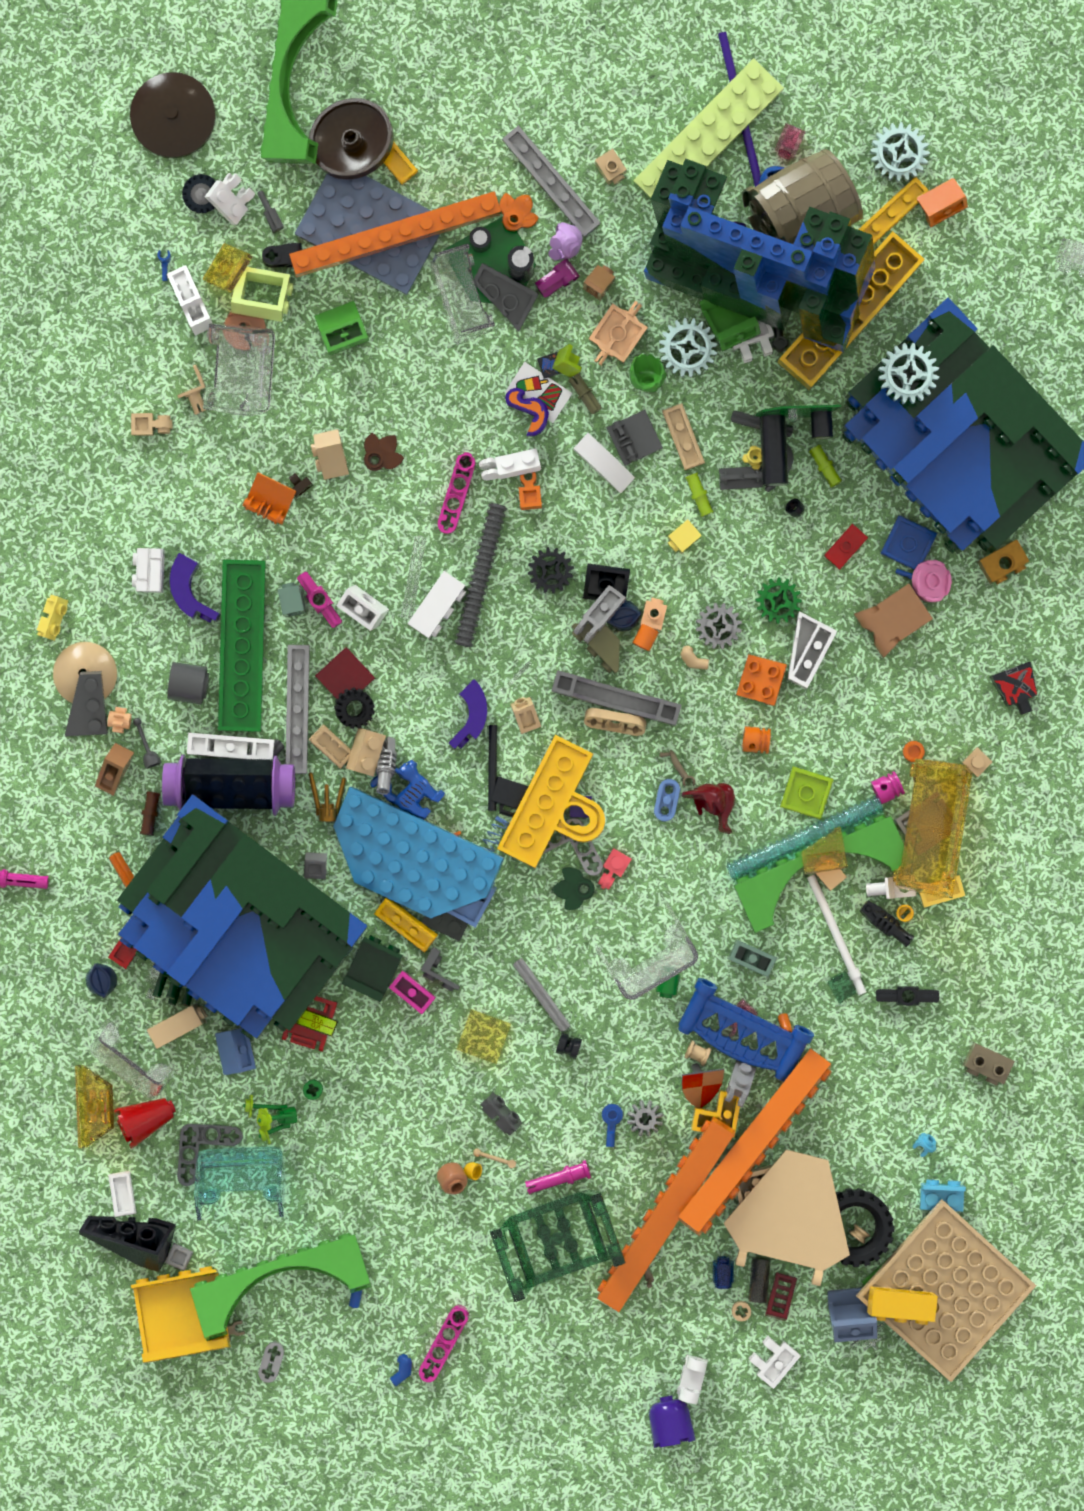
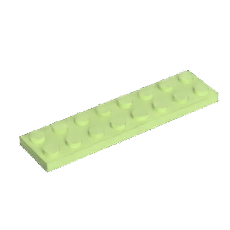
M753 58L633 181L651 198L667 160L683 165L686 158L705 165L707 168L784 90V87Z

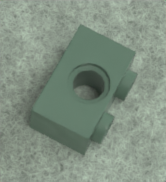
M292 582L283 584L282 589H277L283 616L290 617L307 613L302 588Z
M736 939L727 959L769 977L777 957Z

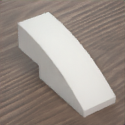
M589 433L574 447L573 450L620 494L635 479Z

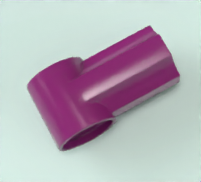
M565 259L558 263L551 272L536 281L535 285L541 295L547 298L561 287L568 286L570 281L577 280L580 275L569 259Z

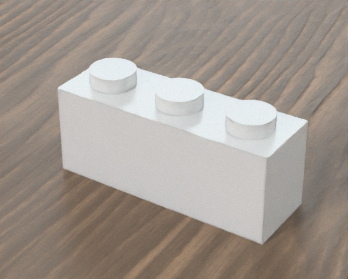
M443 571L407 624L428 639L431 636L436 637L442 629L440 626L444 618L448 620L454 609L452 606L455 601L460 602L465 596L466 591H464V588L466 586Z

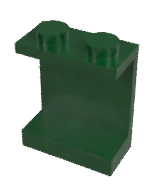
M370 935L369 938H363L342 984L381 1002L403 954L400 953V948L391 944L386 947L380 944L381 939Z

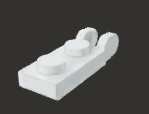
M537 448L495 457V459L490 457L479 462L480 469H486V471L481 473L484 481L499 478L505 479L541 471Z

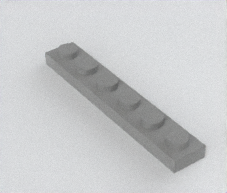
M519 125L502 138L506 146L569 221L581 231L584 238L601 224Z
M288 645L286 764H294L295 773L307 774L310 645Z

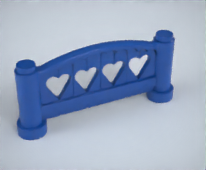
M698 978L694 986L696 990L678 1024V1030L687 1035L690 1032H696L715 1049L735 1060L752 1066L774 1070L776 1072L775 1077L784 1082L796 1067L806 1045L811 1043L814 1033L800 1025H795L791 1033L715 996L717 986L709 980ZM718 1013L720 1029L713 1031L710 1027L703 1026V1020ZM737 1022L738 1040L734 1041L730 1036L725 1037L722 1035L723 1029ZM754 1032L757 1033L758 1048L756 1050H752L749 1046H744L741 1043L743 1038ZM776 1041L778 1055L776 1059H770L768 1055L761 1054L760 1050L763 1047Z

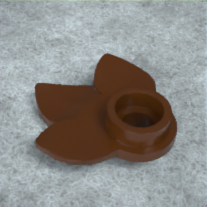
M371 433L364 442L366 451L364 463L369 470L393 469L402 463L404 457L395 452L397 447L396 436L389 435L379 440L374 433ZM378 457L379 462L372 464L371 458Z

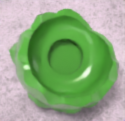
M642 353L638 357L636 356L629 370L630 381L633 387L644 392L657 391L662 386L667 375L661 360L655 358L653 354L646 356Z

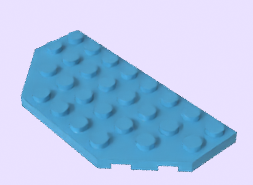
M352 786L349 787L333 825L355 883L429 918L488 897L504 861V857Z

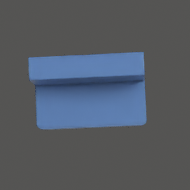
M243 1028L215 1034L224 1075L256 1069L250 1039L241 1033Z

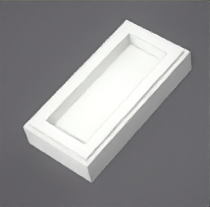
M130 1171L108 1174L115 1217L136 1214Z

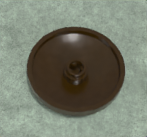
M168 72L150 78L138 89L131 103L130 122L135 136L147 150L161 157L181 158L195 153L209 140L215 126V106L208 90L198 80L183 73Z
M349 98L333 103L319 114L312 125L309 139L318 143L316 157L318 167L332 177L350 180L361 178L374 172L385 162L393 146L394 132L387 114L380 106L366 99Z

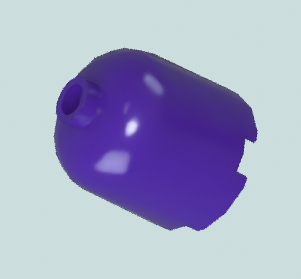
M672 1395L660 1397V1402L655 1403L649 1411L654 1448L681 1444L680 1442L695 1441L696 1438L688 1405L684 1401L673 1399Z

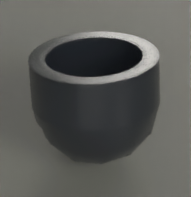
M794 498L787 503L786 512L792 517H800V514L804 512V505L799 499Z

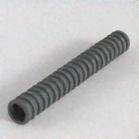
M489 503L488 505L490 510H487L488 516L485 517L487 522L483 525L485 529L482 530V533L484 534L480 537L482 542H479L480 549H477L479 554L475 557L477 562H474L475 568L472 569L474 574L470 577L472 581H469L470 588L467 589L469 593L466 594L467 601H464L466 605L462 609L464 613L461 614L462 620L459 621L461 624L460 627L458 626L459 633H456L457 640L455 639L454 641L457 645L464 647H473L471 642L475 639L473 634H476L475 627H478L476 622L480 619L478 614H481L479 610L483 607L481 602H484L483 595H486L484 590L488 587L486 582H489L488 576L491 575L489 570L493 567L491 563H494L492 558L496 555L494 550H497L496 543H499L497 538L501 535L499 531L502 530L501 524L504 523L502 520L505 518L504 511H507L506 506L496 503Z

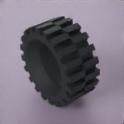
M849 1188L843 1192H836L840 1213L846 1208L858 1206L870 1211L875 1220V1231L872 1238L862 1246H848L850 1255L839 1262L846 1266L848 1264L852 1265L853 1267H859L861 1264L865 1266L870 1265V1262L873 1260L877 1262L881 1259L880 1255L883 1252L886 1254L889 1250L887 1248L889 1243L892 1244L893 1218L888 1207L879 1197L863 1189L857 1188V1190H852Z

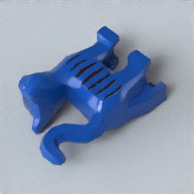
M410 760L400 768L396 767L395 769L400 778L408 781L409 784L399 794L395 795L392 794V784L390 783V792L383 796L387 801L395 804L400 809L424 820L431 810L428 807L423 808L419 804L422 798L425 796L432 801L439 802L445 793L442 790L436 791L429 781L418 773L417 763L414 760ZM378 776L371 780L370 785L372 788L377 786Z

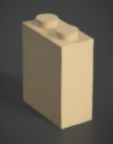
M196 1003L147 1029V1032L156 1049L206 1023L205 1018L208 1016L202 1005L198 1007Z

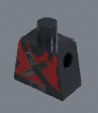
M1031 662L990 676L993 685L1007 707L1016 704L1020 715L1033 711L1028 699L1037 696Z

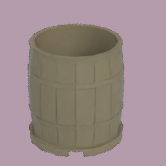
M827 149L802 158L768 177L756 187L750 186L742 191L743 205L745 208L749 206L752 216L748 217L753 230L791 244L795 242L809 206L826 213L831 211L850 218L851 225L863 219L861 201L851 178L838 158Z

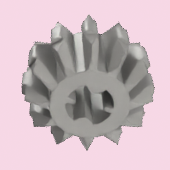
M640 1100L641 1108L638 1109L633 1104L632 1108L636 1112L628 1111L627 1114L634 1117V1119L627 1120V1123H636L631 1128L632 1132L640 1128L638 1135L642 1136L643 1131L646 1130V1134L649 1137L651 1136L649 1129L652 1128L657 1133L658 1129L654 1125H663L662 1121L656 1120V1118L663 1117V1113L655 1114L659 1109L658 1105L650 1109L652 1101L649 1100L647 1107H644L643 1100ZM643 1113H647V1116L651 1115V1119H648L647 1124L639 1121Z

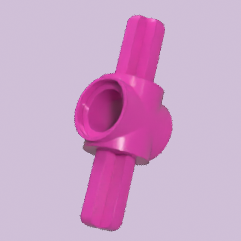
M308 572L300 574L297 580L306 591V598L317 614L321 613L332 628L340 625L342 619L332 607L333 601L323 587H318ZM318 594L325 596V603L320 606L314 604V597Z

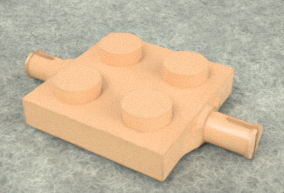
M634 301L629 311L622 310L612 303L588 340L596 344L601 350L594 360L600 366H602L607 356L615 357L624 364L648 329L635 316L642 307L637 301Z

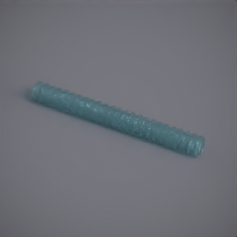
M874 795L872 799L867 798L866 802L861 801L859 805L854 804L853 808L850 806L848 810L843 809L842 813L837 812L835 816L830 815L829 819L824 818V821L821 822L820 820L816 825L813 823L812 827L807 826L805 830L800 829L799 833L794 832L792 836L789 834L786 839L783 837L781 841L776 840L775 844L770 843L768 847L763 846L762 850L759 848L757 852L752 851L751 855L746 854L744 858L739 857L738 861L733 860L731 864L728 862L726 867L731 878L737 880L738 876L741 878L745 873L748 875L751 870L754 872L756 868L761 869L762 865L767 866L769 862L771 864L774 863L773 860L775 859L778 861L780 857L785 858L786 854L791 855L793 851L798 852L797 849L799 848L802 850L804 846L809 847L810 843L815 844L817 840L822 841L823 837L828 838V835L831 834L832 836L836 831L839 833L840 829L845 830L847 826L852 827L853 823L858 824L860 820L863 822L866 817L869 819L871 815L876 816L877 812H883V807L878 797Z

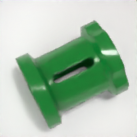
M315 1079L309 1080L303 1087L304 1096L310 1100H316L323 1092L322 1083ZM310 1084H313L314 1087L318 1086L319 1090L316 1091V1095L308 1092Z

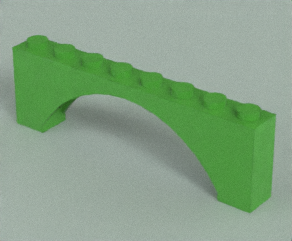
M281 0L278 34L275 41V56L272 62V78L269 83L270 93L266 105V123L263 127L264 137L263 144L261 145V158L269 162L316 164L318 143L305 135L295 119L290 102V77L295 59L307 38L327 19L336 17L338 0Z
M885 814L873 818L874 823L868 826L864 822L853 827L854 832L846 834L844 831L833 836L835 840L827 843L824 840L815 844V849L812 851L801 850L795 853L796 858L788 861L787 857L775 862L776 867L768 869L766 866L755 871L757 875L751 878L745 875L736 879L737 884L733 885L754 933L775 924L773 915L783 888L800 868L819 857L834 853L859 854L885 864L891 872L911 864L912 861L892 817H886Z
M346 1233L339 1236L338 1240L332 1242L325 1240L318 1243L317 1247L311 1249L304 1247L297 1250L296 1254L290 1256L288 1253L276 1257L277 1260L261 1261L254 1268L248 1269V1267H243L236 1270L235 1274L229 1276L222 1274L216 1276L214 1281L208 1283L207 1281H201L194 1284L190 1291L206 1341L228 1335L226 1328L240 1300L257 1283L280 1272L290 1270L319 1272L340 1281L350 1289L351 1293L372 1287L355 1234Z

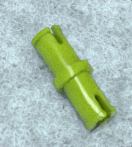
M817 445L812 448L809 453L818 465L819 473H823L830 488L841 483L842 479H840L834 469L833 461L828 459L822 446Z
M698 472L685 477L692 492L691 498L695 500L701 514L700 516L702 517L714 512L706 495L708 492L704 490Z

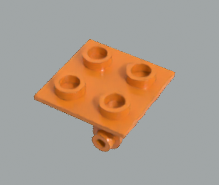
M258 472L248 497L242 506L246 507L245 510L257 513V516L262 515L263 519L267 518L273 521L274 524L279 523L282 525L296 491Z
M748 654L736 695L775 706L787 664Z

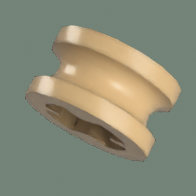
M854 1224V1230L849 1231L852 1236L865 1244V1238L870 1237V1234Z
M738 1301L732 1306V1315L737 1321H746L751 1316V1308L748 1303ZM738 1306L747 1308L748 1311L745 1312L746 1315L744 1317H741L740 1314L736 1315L735 1310L738 1311Z

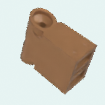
M907 584L876 606L854 614L862 628L874 633V645L883 658L899 641L933 619L910 584Z

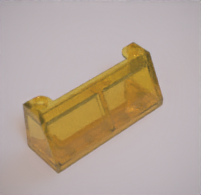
M915 759V764L911 765L910 777H913L914 788L901 865L898 869L894 870L893 882H896L895 885L898 888L953 898L973 774L967 765Z

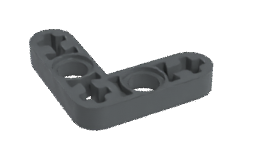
M198 1123L184 1125L180 1132L177 1173L179 1183L184 1186H190L197 1180L200 1144L235 1146L242 1141V1130L237 1126ZM189 1127H192V1130L196 1132V1135L192 1136L191 1143L196 1142V1146L183 1145V1141L188 1142V1135H185L184 1132L188 1131ZM210 1128L215 1129L218 1133L217 1139L212 1141L206 1137V1131ZM221 1129H225L224 1134H230L232 1130H235V1134H239V1138L232 1142L231 1138L224 1137V1142H221ZM188 1148L195 1152L194 1159L190 1161L183 1157L184 1150ZM182 1163L187 1165L195 1164L194 1168L190 1167L189 1173L193 1175V1178H190L189 1182H186L185 1178L182 1177V1174L186 1173V1166L182 1167Z

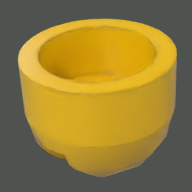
M901 905L897 909L896 914L900 921L909 922L913 919L914 911L911 906ZM907 910H909L910 913L904 919H902L901 916L904 915Z
M475 1162L466 1164L464 1172L467 1178L474 1181L478 1180L482 1174L481 1164Z

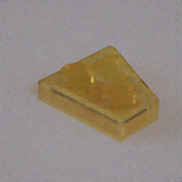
M840 826L801 852L805 875L848 867Z

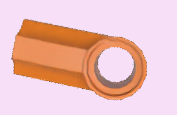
M642 624L632 643L646 651H650L659 632Z

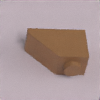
M597 265L585 279L583 289L601 301L615 281L614 272L605 265L603 267Z
M115 743L104 758L95 787L114 796L131 763L134 752Z

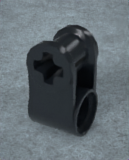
M288 243L268 246L262 252L263 263L269 268L292 267L289 254L302 250V244ZM270 252H273L274 256H278L274 258L273 262L266 258Z

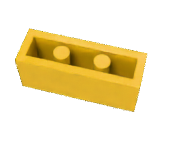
M870 1287L867 1313L876 1317L879 1321H886V1318H894L896 1322L907 1323V1320H915L917 1324L928 1325V1321L935 1322L938 1296L933 1292Z

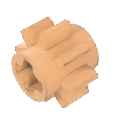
M115 707V711H109L107 726L113 727L112 732L124 733V729H130L132 714L126 713L127 708Z

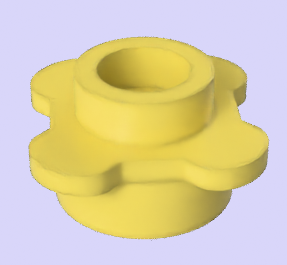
M751 446L748 453L742 457L743 462L750 464L753 470H759L762 464L761 449L757 446Z

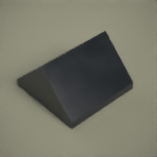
M588 563L583 599L597 600L609 585L626 597L630 569Z

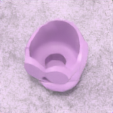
M563 222L556 226V235L552 236L550 240V246L552 247L548 253L550 258L553 260L570 259L578 254L583 238L581 231L576 226Z

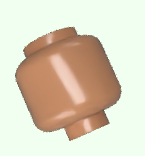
M446 1163L437 1172V1180L442 1190L447 1194L461 1193L468 1183L467 1176L458 1163Z

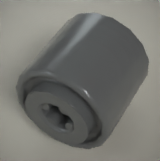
M173 662L169 677L167 699L201 705L203 700L206 699L210 674L207 673V667Z

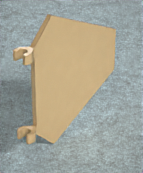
M786 1149L724 1222L725 1227L739 1248L735 1263L738 1266H745L747 1253L751 1252L814 1268L815 1271L811 1283L821 1286L823 1271L850 1255L831 1169L827 1159Z

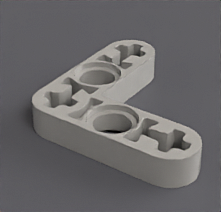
M572 818L565 821L569 825L571 822H574V824L579 823L580 826H584L583 823L576 818ZM561 834L559 843L553 844L549 841L548 845H550V848L545 849L544 853L570 841L587 874L595 876L602 871L603 864L592 841L588 842L590 849L587 853L579 852L577 848L579 842H573L571 838ZM594 852L595 856L591 858L594 863H599V866H597L598 871L588 870L589 861L588 859L583 861L582 857Z

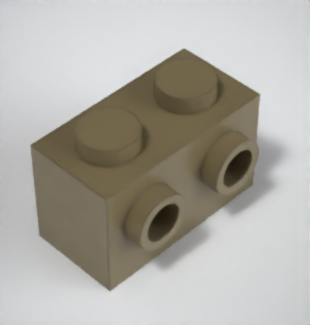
M973 1042L963 1066L967 1067L966 1072L977 1077L979 1073L987 1076L985 1081L997 1086L999 1082L1005 1084L1015 1061Z

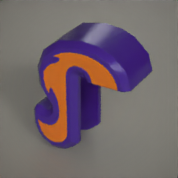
M510 389L505 396L507 405L534 416L527 436L535 437L541 434L548 424L549 411L547 405L538 398L523 399L525 391L522 389Z

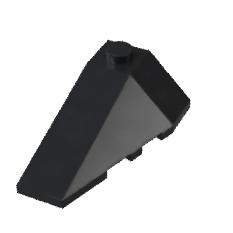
M88 1216L79 1230V1234L138 1266L159 1272L168 1257L176 1224L157 1218H149L148 1222H136V1218L128 1217V1221L123 1222L116 1221L115 1217Z

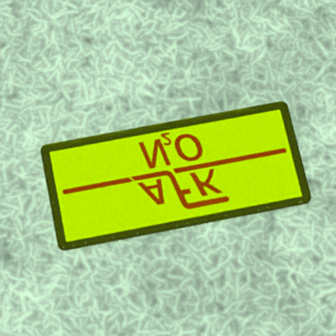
M306 1010L297 1022V1025L332 1037L338 1021Z

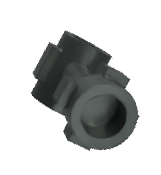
M774 327L775 340L772 341V348L778 351V353L783 352L785 347L789 345L788 340L783 336V330Z

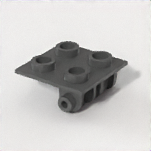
M646 410L621 421L618 420L612 423L613 425L606 427L624 466L663 448Z

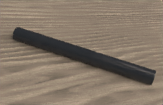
M489 725L488 811H496L497 803L491 801V797L497 781V725Z

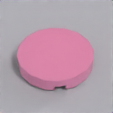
M926 560L918 564L913 571L912 588L921 600L925 602H939L950 592L952 584L951 574L943 562Z

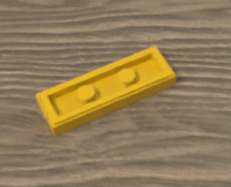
M385 898L374 913L424 953L438 936V934L391 899Z

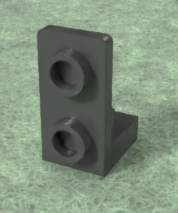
M433 947L421 968V971L424 972L423 976L431 981L435 979L442 981L443 984L441 986L452 992L454 989L459 990L460 985L431 970L432 966L437 968L442 959V956L439 955L441 950Z

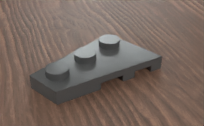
M102 671L80 672L65 736L107 734Z

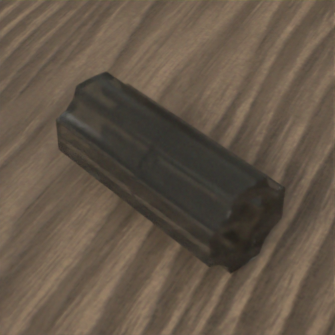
M752 1257L748 1298L750 1302L767 1303L771 1260L768 1258Z

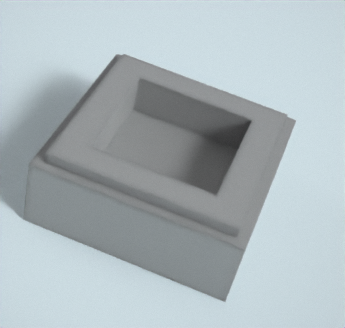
M174 1243L165 1263L185 1271L194 1251Z

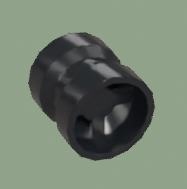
M562 1033L555 1053L561 1055L565 1053L570 1058L576 1059L582 1039L577 1037L571 1038L568 1034Z

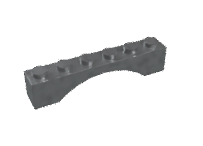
M557 670L552 687V692L672 726H676L682 706L681 704L620 689Z

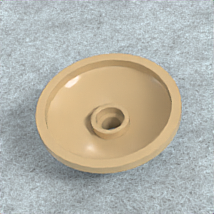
M78 642L65 648L57 657L53 668L54 684L60 695L73 703L79 673L82 669H85L87 672L102 671L104 698L106 699L113 691L117 681V667L111 654L102 646L92 642Z

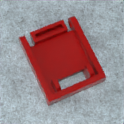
M317 996L314 1000L325 1003L324 1010L320 1011L310 1007L307 1010L333 1019L338 1002ZM296 1024L291 1031L286 1029L283 1032L282 1040L288 1038V1033H293L290 1039L291 1043L315 1049L316 1043L319 1041L321 1043L318 1051L323 1052L328 1035Z

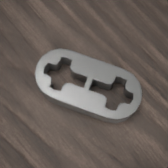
M277 1341L270 1342L267 1345L259 1368L260 1379L267 1383L273 1382L276 1379L284 1356V1346ZM277 1346L278 1351L281 1353L275 1356L274 1361L270 1360L272 1353L269 1352V1349ZM270 1363L273 1364L271 1371L274 1372V1375H270L267 1378L263 1369L266 1370Z

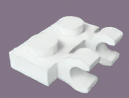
M228 173L223 182L216 180L205 198L231 225H237L248 210L244 204L249 202L255 193L250 188L246 190L242 187L237 196H235L231 190L242 179L237 174L232 176Z
M758 321L761 334L732 347L733 351L740 349L744 363L751 362L753 359L749 345L758 342L761 344L764 357L772 355L773 350L769 339L774 338V333L771 325Z
M767 1335L762 1342L773 1352L771 1357L765 1362L753 1352L748 1359L760 1369L756 1373L757 1376L774 1389L801 1355L785 1341L779 1346Z

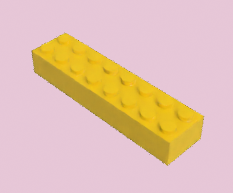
M893 231L874 251L876 268L860 303V315L846 349L925 260ZM802 333L779 358L777 363L810 390L843 352L805 339Z

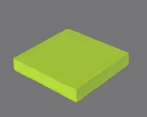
M792 766L780 807L821 820L834 779Z

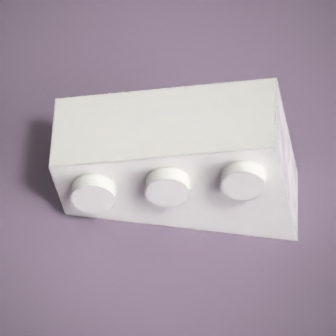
M800 611L797 616L787 680L807 689L837 631Z

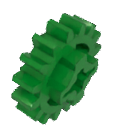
M780 577L777 578L776 583L769 579V585L767 586L763 583L761 586L764 590L757 591L760 598L755 599V602L760 603V606L756 609L763 610L761 617L763 618L767 615L769 623L773 619H776V624L780 623V619L787 623L788 616L791 618L795 617L793 611H800V608L796 605L802 602L801 599H797L801 592L793 590L796 584L788 585L789 579H786L784 583L781 582ZM773 587H780L779 591L775 593L768 592ZM787 590L790 592L793 602L788 600ZM783 592L781 600L784 604H780L774 610L776 601L773 600V597L777 598ZM764 599L766 601H769V604L771 606L770 611L767 610L764 603ZM785 608L789 610L785 614L777 615L780 609Z

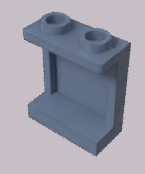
M862 1288L830 1290L827 1292L834 1343L878 1339L876 1317L867 1313V1306L856 1297Z

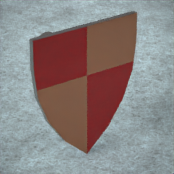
M695 1063L691 1066L693 1073L682 1074V1091L685 1098L693 1106L703 1108L718 1093L723 1081L724 1068L702 1071L699 1064Z

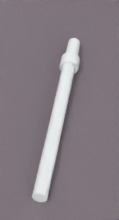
M815 874L811 875L807 879L848 970L846 973L849 980L853 981L858 995L864 994L866 989L860 978L859 968L855 967Z

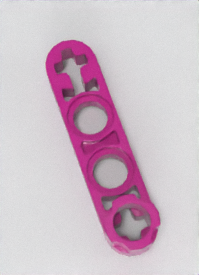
M469 452L458 455L454 471L438 519V528L444 534H451L456 530L473 476L476 462ZM469 458V462L472 463L471 466L463 468L460 461ZM457 470H459L460 472H465V473H470V474H469V477H467V476H465V475H463V474H456V472H457ZM457 478H463L466 481L465 488L461 490L456 489L454 481ZM452 498H456L460 502V506L456 510H451L447 506L448 501ZM445 510L450 514H457L456 518L451 517L450 523L453 524V527H449L448 530H444V526L441 525V522H446L448 517L447 514L444 515Z
M456 1305L450 1310L420 1366L419 1376L424 1382L434 1381L440 1373L468 1321L469 1313L466 1307ZM462 1311L465 1318H460L456 1322L454 1320L456 1316L454 1312ZM446 1328L454 1330L455 1337L453 1339L447 1340L443 1337V1331ZM434 1348H443L445 1356L441 1359L435 1358L433 1356ZM430 1358L433 1362L440 1364V1366L434 1365L432 1369L434 1375H429L427 1378L424 1376L425 1372L423 1369L429 1368L431 1362L427 1360Z

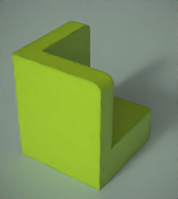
M571 344L559 349L552 369L569 378L581 372L582 369L578 365L580 357L571 353L573 348Z

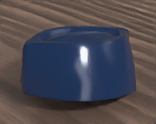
M626 600L607 623L618 631H629L638 624L641 611L634 603Z
M95 963L86 974V986L94 995L106 998L117 985V975L110 966Z

